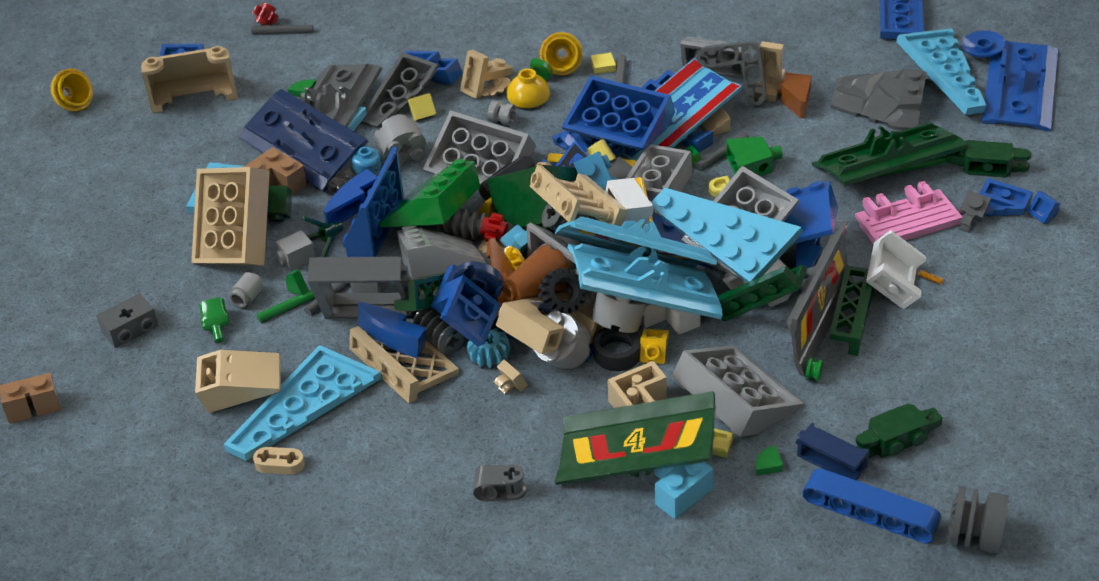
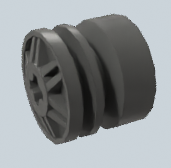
M959 486V491L952 501L948 524L950 545L957 546L959 534L966 535L964 548H969L974 536L979 537L980 551L999 554L1009 495L989 492L984 504L979 503L978 489H974L972 500L967 501L965 500L967 487Z

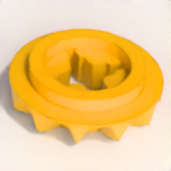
M511 245L504 248L506 258L513 269L516 270L525 259L517 248L514 249Z

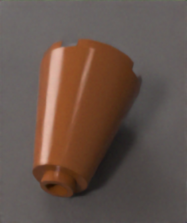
M549 244L537 248L504 280L502 290L504 296L510 301L538 297V294L541 293V290H538V286L542 284L540 281L543 277H546V274L564 267L571 270L564 254L559 249L553 250L549 248L552 246ZM559 282L555 286L554 292H562L569 286Z

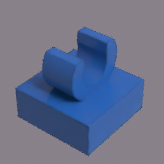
M1038 191L1027 212L1042 223L1048 224L1057 215L1061 203L1044 191Z

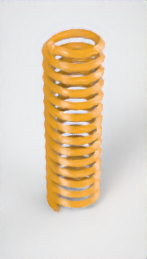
M925 271L918 273V276L920 274L921 278L923 276L924 279L928 278L929 281L939 283V285H942L940 284L941 282L943 283V278Z

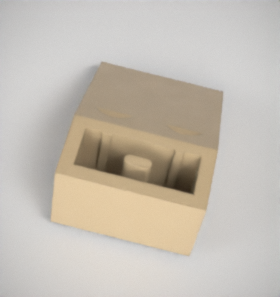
M218 350L197 357L195 394L208 413L281 392L280 353Z

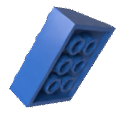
M590 75L564 121L562 130L600 140L604 139L607 142L644 151L667 129L675 114L671 95Z
M398 147L392 148L372 188H369L364 203H361L357 217L352 220L348 234L344 235L343 247L346 248L347 257H376L391 228L380 227L379 223L404 200Z
M816 181L811 183L809 187L802 189L794 187L786 191L797 198L799 203L784 222L800 226L804 231L793 244L833 234L838 205L830 181L825 183L823 181Z

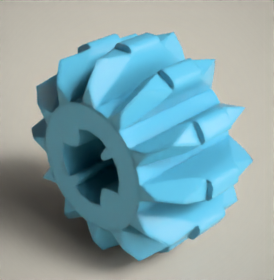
M498 327L490 330L484 345L478 347L470 340L467 345V351L472 363H477L480 368L485 364L491 368L492 364L499 365L503 360L507 361L510 353L509 350H511L506 333L500 332Z

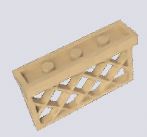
M359 326L350 329L349 349L367 366L380 371L382 379L408 403L415 401L419 392L459 374V368L427 340H425V348L421 353L430 354L432 358H414L408 355H401L398 351L397 354L386 352L384 349L391 348L377 340H373L372 336ZM399 362L411 363L413 365L412 368L403 367ZM416 364L431 367L430 370L416 368ZM434 366L445 367L447 370L435 371ZM414 376L428 377V379L418 382V379Z

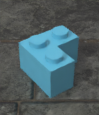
M705 462L655 470V475L660 478L655 483V505L674 519L713 489V468Z

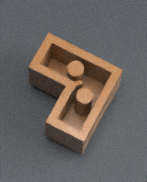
M274 147L244 166L269 170V186H288L292 190V196L307 186L304 165Z

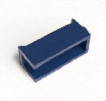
M813 422L806 430H802L798 434L796 439V445H798L797 456L824 470L857 481L867 468L869 449H861L822 429L816 428Z

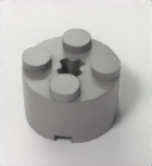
M402 114L389 117L381 123L382 128L379 131H375V143L385 160L393 147H398L400 167L404 162L410 160L419 161L424 157L426 140L413 118H406Z
M597 292L591 317L603 327L611 329V326L615 325L620 327V332L632 333L639 330L647 303Z
M558 311L551 312L546 317L565 328L558 350L540 354L536 350L534 351L539 358L556 368H576L589 355L590 332L582 323L571 316Z

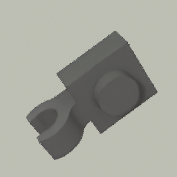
M968 190L959 209V213L963 215L959 230L969 233L974 220L982 222L991 203L990 197Z

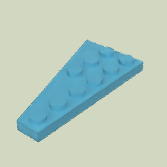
M952 28L898 35L896 42L923 71L927 72V75L962 113L972 115L984 112L986 103L980 90L975 87L976 81L974 77L969 74V65L963 52L957 47L958 41L953 38L954 32Z
M664 188L651 201L655 213L701 248L708 249L713 257L746 282L763 276L804 232L800 226L669 188Z
M319 345L281 384V392L272 394L224 443L225 451L245 461L249 460L258 449L274 445L381 380V372Z

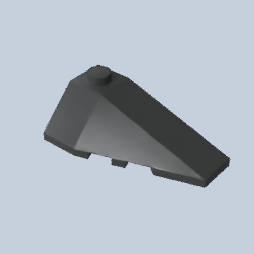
M402 52L367 106V115L361 123L375 128L381 127V123L384 120L392 117L408 102V99L413 98L430 82L439 67L438 64Z

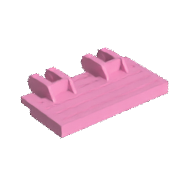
M922 181L917 185L919 193L912 185L906 186L904 189L907 198L890 203L886 196L880 193L875 197L877 207L870 197L863 198L862 203L866 212L855 213V218L860 223L861 229L874 244L876 240L890 230L902 239L909 240L960 224L962 215L940 189L933 191L925 181Z

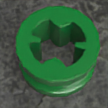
M809 358L806 380L814 378L815 382H819L823 359L815 361L814 358Z

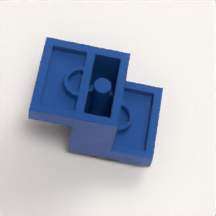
M453 264L447 268L431 306L441 313L440 318L479 347L485 344L501 304L466 276L462 275L453 280L457 266Z

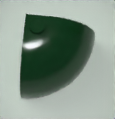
M542 165L557 179L570 182L576 181L578 172L575 167ZM537 166L488 179L493 204L506 221L521 227H527V224L532 223L547 230L551 229L542 224V214L548 203L530 187L531 176Z

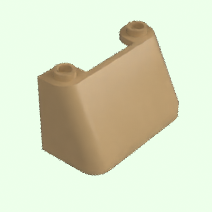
M221 46L160 57H149L141 65L152 113L162 112L163 105L167 102L168 104L173 103L172 97L210 90L215 91V96L220 95L219 93L224 94L227 100L238 99L229 52Z

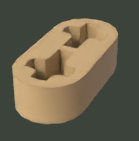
M263 447L258 449L253 455L255 468L261 473L292 475L302 471L305 466L302 452L294 448Z

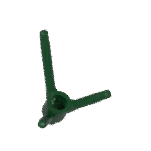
M303 216V221L320 227L318 232L307 235L310 240L320 237L323 241H326L320 256L326 257L335 236L343 230L342 223H323Z

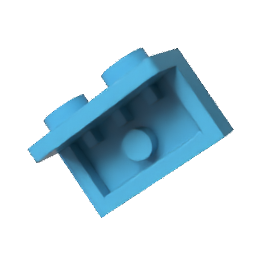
M600 151L574 162V166L579 174L587 175L605 191L608 180H618L616 176L612 177L608 168H611L612 165L607 154L602 156Z

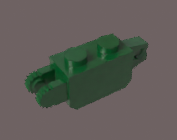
M966 140L968 149L946 155V163L963 166V172L967 175L1006 178L1011 172H1025L1029 170L1030 164L1027 160L1031 159L1032 153L1025 148H1013V143Z
M904 404L870 418L868 430L856 436L857 447L869 449V458L879 455L881 458L897 455L906 448L923 444L928 438V433L942 425L943 417L935 408L919 411L915 405Z

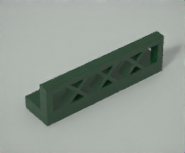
M802 264L790 270L787 266H784L718 295V301L721 304L723 314L721 320L728 321L798 291L807 272L806 267Z
M846 265L829 339L849 342L848 354L858 356L874 287L866 282L869 269ZM849 276L864 277V279L855 283ZM855 291L859 296L850 299L846 294ZM850 308L854 314L846 317L841 311ZM846 325L851 330V334L836 330Z
M445 273L408 280L409 297L394 300L395 310L418 311L431 308ZM433 283L436 286L434 292L430 290ZM418 285L422 289L420 295H418Z

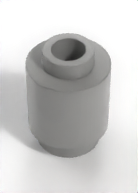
M244 273L232 287L231 294L229 295L230 301L239 308L249 306L264 288L262 279L255 273Z

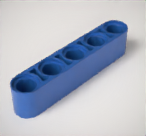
M815 469L812 472L802 492L804 499L811 504L922 543L932 541L942 519L940 512L931 506L824 469Z

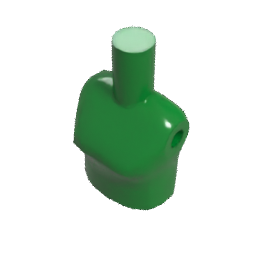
M221 297L205 300L199 304L202 328L205 331L212 330L215 343L223 342L222 328L230 323L225 300Z

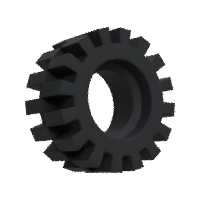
M564 267L556 269L542 278L540 281L542 284L538 286V290H541V293L538 294V299L543 298V302L555 311L570 314L583 306L581 304L586 302L587 298L584 295L588 294V290L580 289L579 274L575 275L576 270H568V268ZM559 282L567 284L570 288L571 296L567 301H561L555 295V286Z

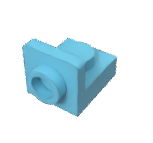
M516 225L501 238V242L506 247L511 245L522 253L528 248L527 231Z

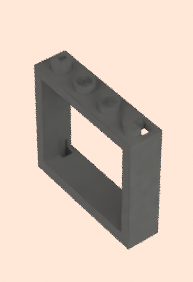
M309 257L308 283L325 318H358V304L360 301L406 314L407 318H413V311L395 310L394 300L409 297L408 280H411V276H408V266H404L401 257ZM331 283H396L399 293H335Z

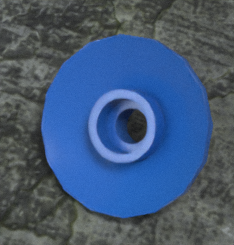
M992 31L972 32L962 40L964 51L976 57L995 56L1001 53L1006 45L1004 37Z

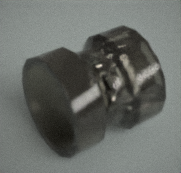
M344 169L338 174V177L332 178L327 183L328 190L332 196L345 183L355 177L356 174L350 169Z

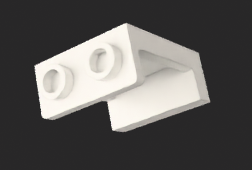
M890 230L874 242L866 282L899 307L905 309L921 298L922 290L914 285L916 269L926 262V256Z

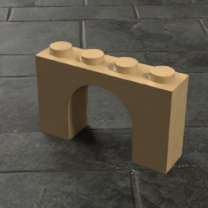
M566 292L555 294L561 301H567L571 296ZM533 297L503 303L499 310L497 327L540 354L558 350L565 328L546 317V313L529 302L543 301V298ZM582 303L581 305L583 306L580 309L567 315L582 323L589 330L591 335L589 344H591L596 333L604 327L592 319V309Z

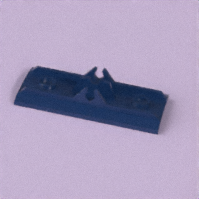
M280 89L268 99L244 126L238 136L261 153H265L274 147L304 165L306 181L323 192L327 190L335 175L355 152L369 142L366 138L283 89Z

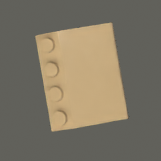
M253 167L197 169L191 263L264 266L269 170Z

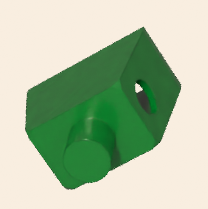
M761 136L726 139V158L734 174L737 173L741 166H744L761 177L772 173L774 160L783 158L781 146L768 147L765 139Z

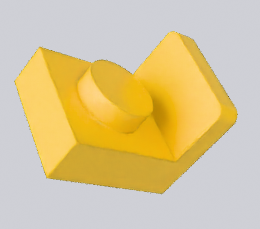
M644 328L640 341V362L649 363L654 361L657 364L665 363L669 330Z

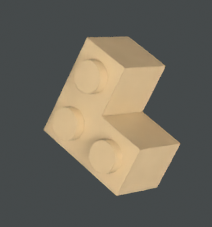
M654 361L608 379V401L613 408L667 399V377Z

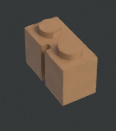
M51 372L0 385L1 403L9 423L32 418L28 405L30 403H33L37 416L61 410L58 392Z

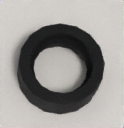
M612 325L611 329L606 327L600 329L593 339V357L596 363L609 371H624L635 366L640 360L641 338L638 332H620V327ZM612 342H624L632 348L623 353H610L605 351L603 346Z

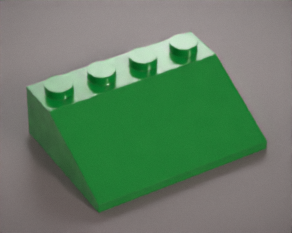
M465 159L453 161L452 164L415 188L379 223L380 227L444 224L480 188L475 161H465Z

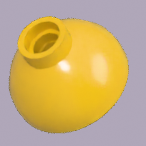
M557 32L548 36L540 49L541 60L548 62L552 67L553 74L556 75L572 73L579 67L583 57L582 46L578 39L566 32ZM560 49H564L566 51L565 57H560L558 55Z
M69 68L60 71L51 82V95L60 108L66 111H80L90 104L93 97V88L90 80L83 72Z
M533 69L521 70L507 88L508 101L520 108L538 107L547 102L550 97L548 83L541 76L537 75Z

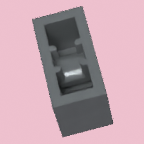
M140 293L96 315L102 334L114 348L158 326L154 308Z

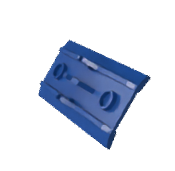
M1006 41L1005 49L1001 53L990 57L985 93L986 107L983 112L982 123L997 124L999 122L1032 126L1036 129L1051 131L1058 49L1048 45Z

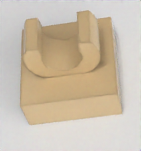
M505 360L497 366L502 375H499L494 383L505 395L512 391L513 387L522 392L528 386L522 375Z

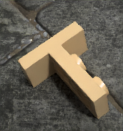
M762 41L760 46L762 49L767 90L765 100L776 102L779 81H783L785 77V70L782 69L784 44ZM756 87L754 97L759 99L762 93H758Z
M475 50L467 51L460 91L475 99L482 97L485 81L509 76L513 72V67L506 64V61L503 59L495 58L493 61H489L488 56Z

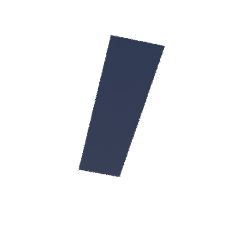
M529 301L547 315L555 311L543 301Z

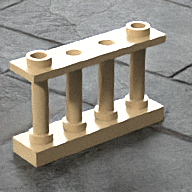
M537 164L536 170L531 176L530 187L568 222L575 221L578 213L596 217L599 221L622 226L628 210L587 175L578 173L574 182L560 180L554 177L542 165Z

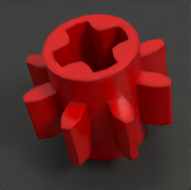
M265 2L261 6L256 5L252 13L256 15L254 21L264 26H269L270 23L275 24L279 15L275 14L277 8Z
M492 212L491 217H484L480 234L485 235L486 242L493 238L497 242L498 239L500 240L508 232L509 224L504 222L505 218H503V215Z

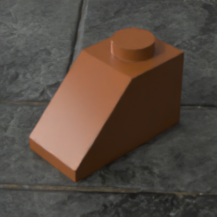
M786 72L784 80L779 81L778 94H782L781 102L799 118L804 119L811 93L812 75Z

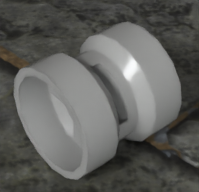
M493 100L487 112L488 121L494 123L499 121L503 125L511 126L515 120L516 106L509 103L504 105L500 101Z

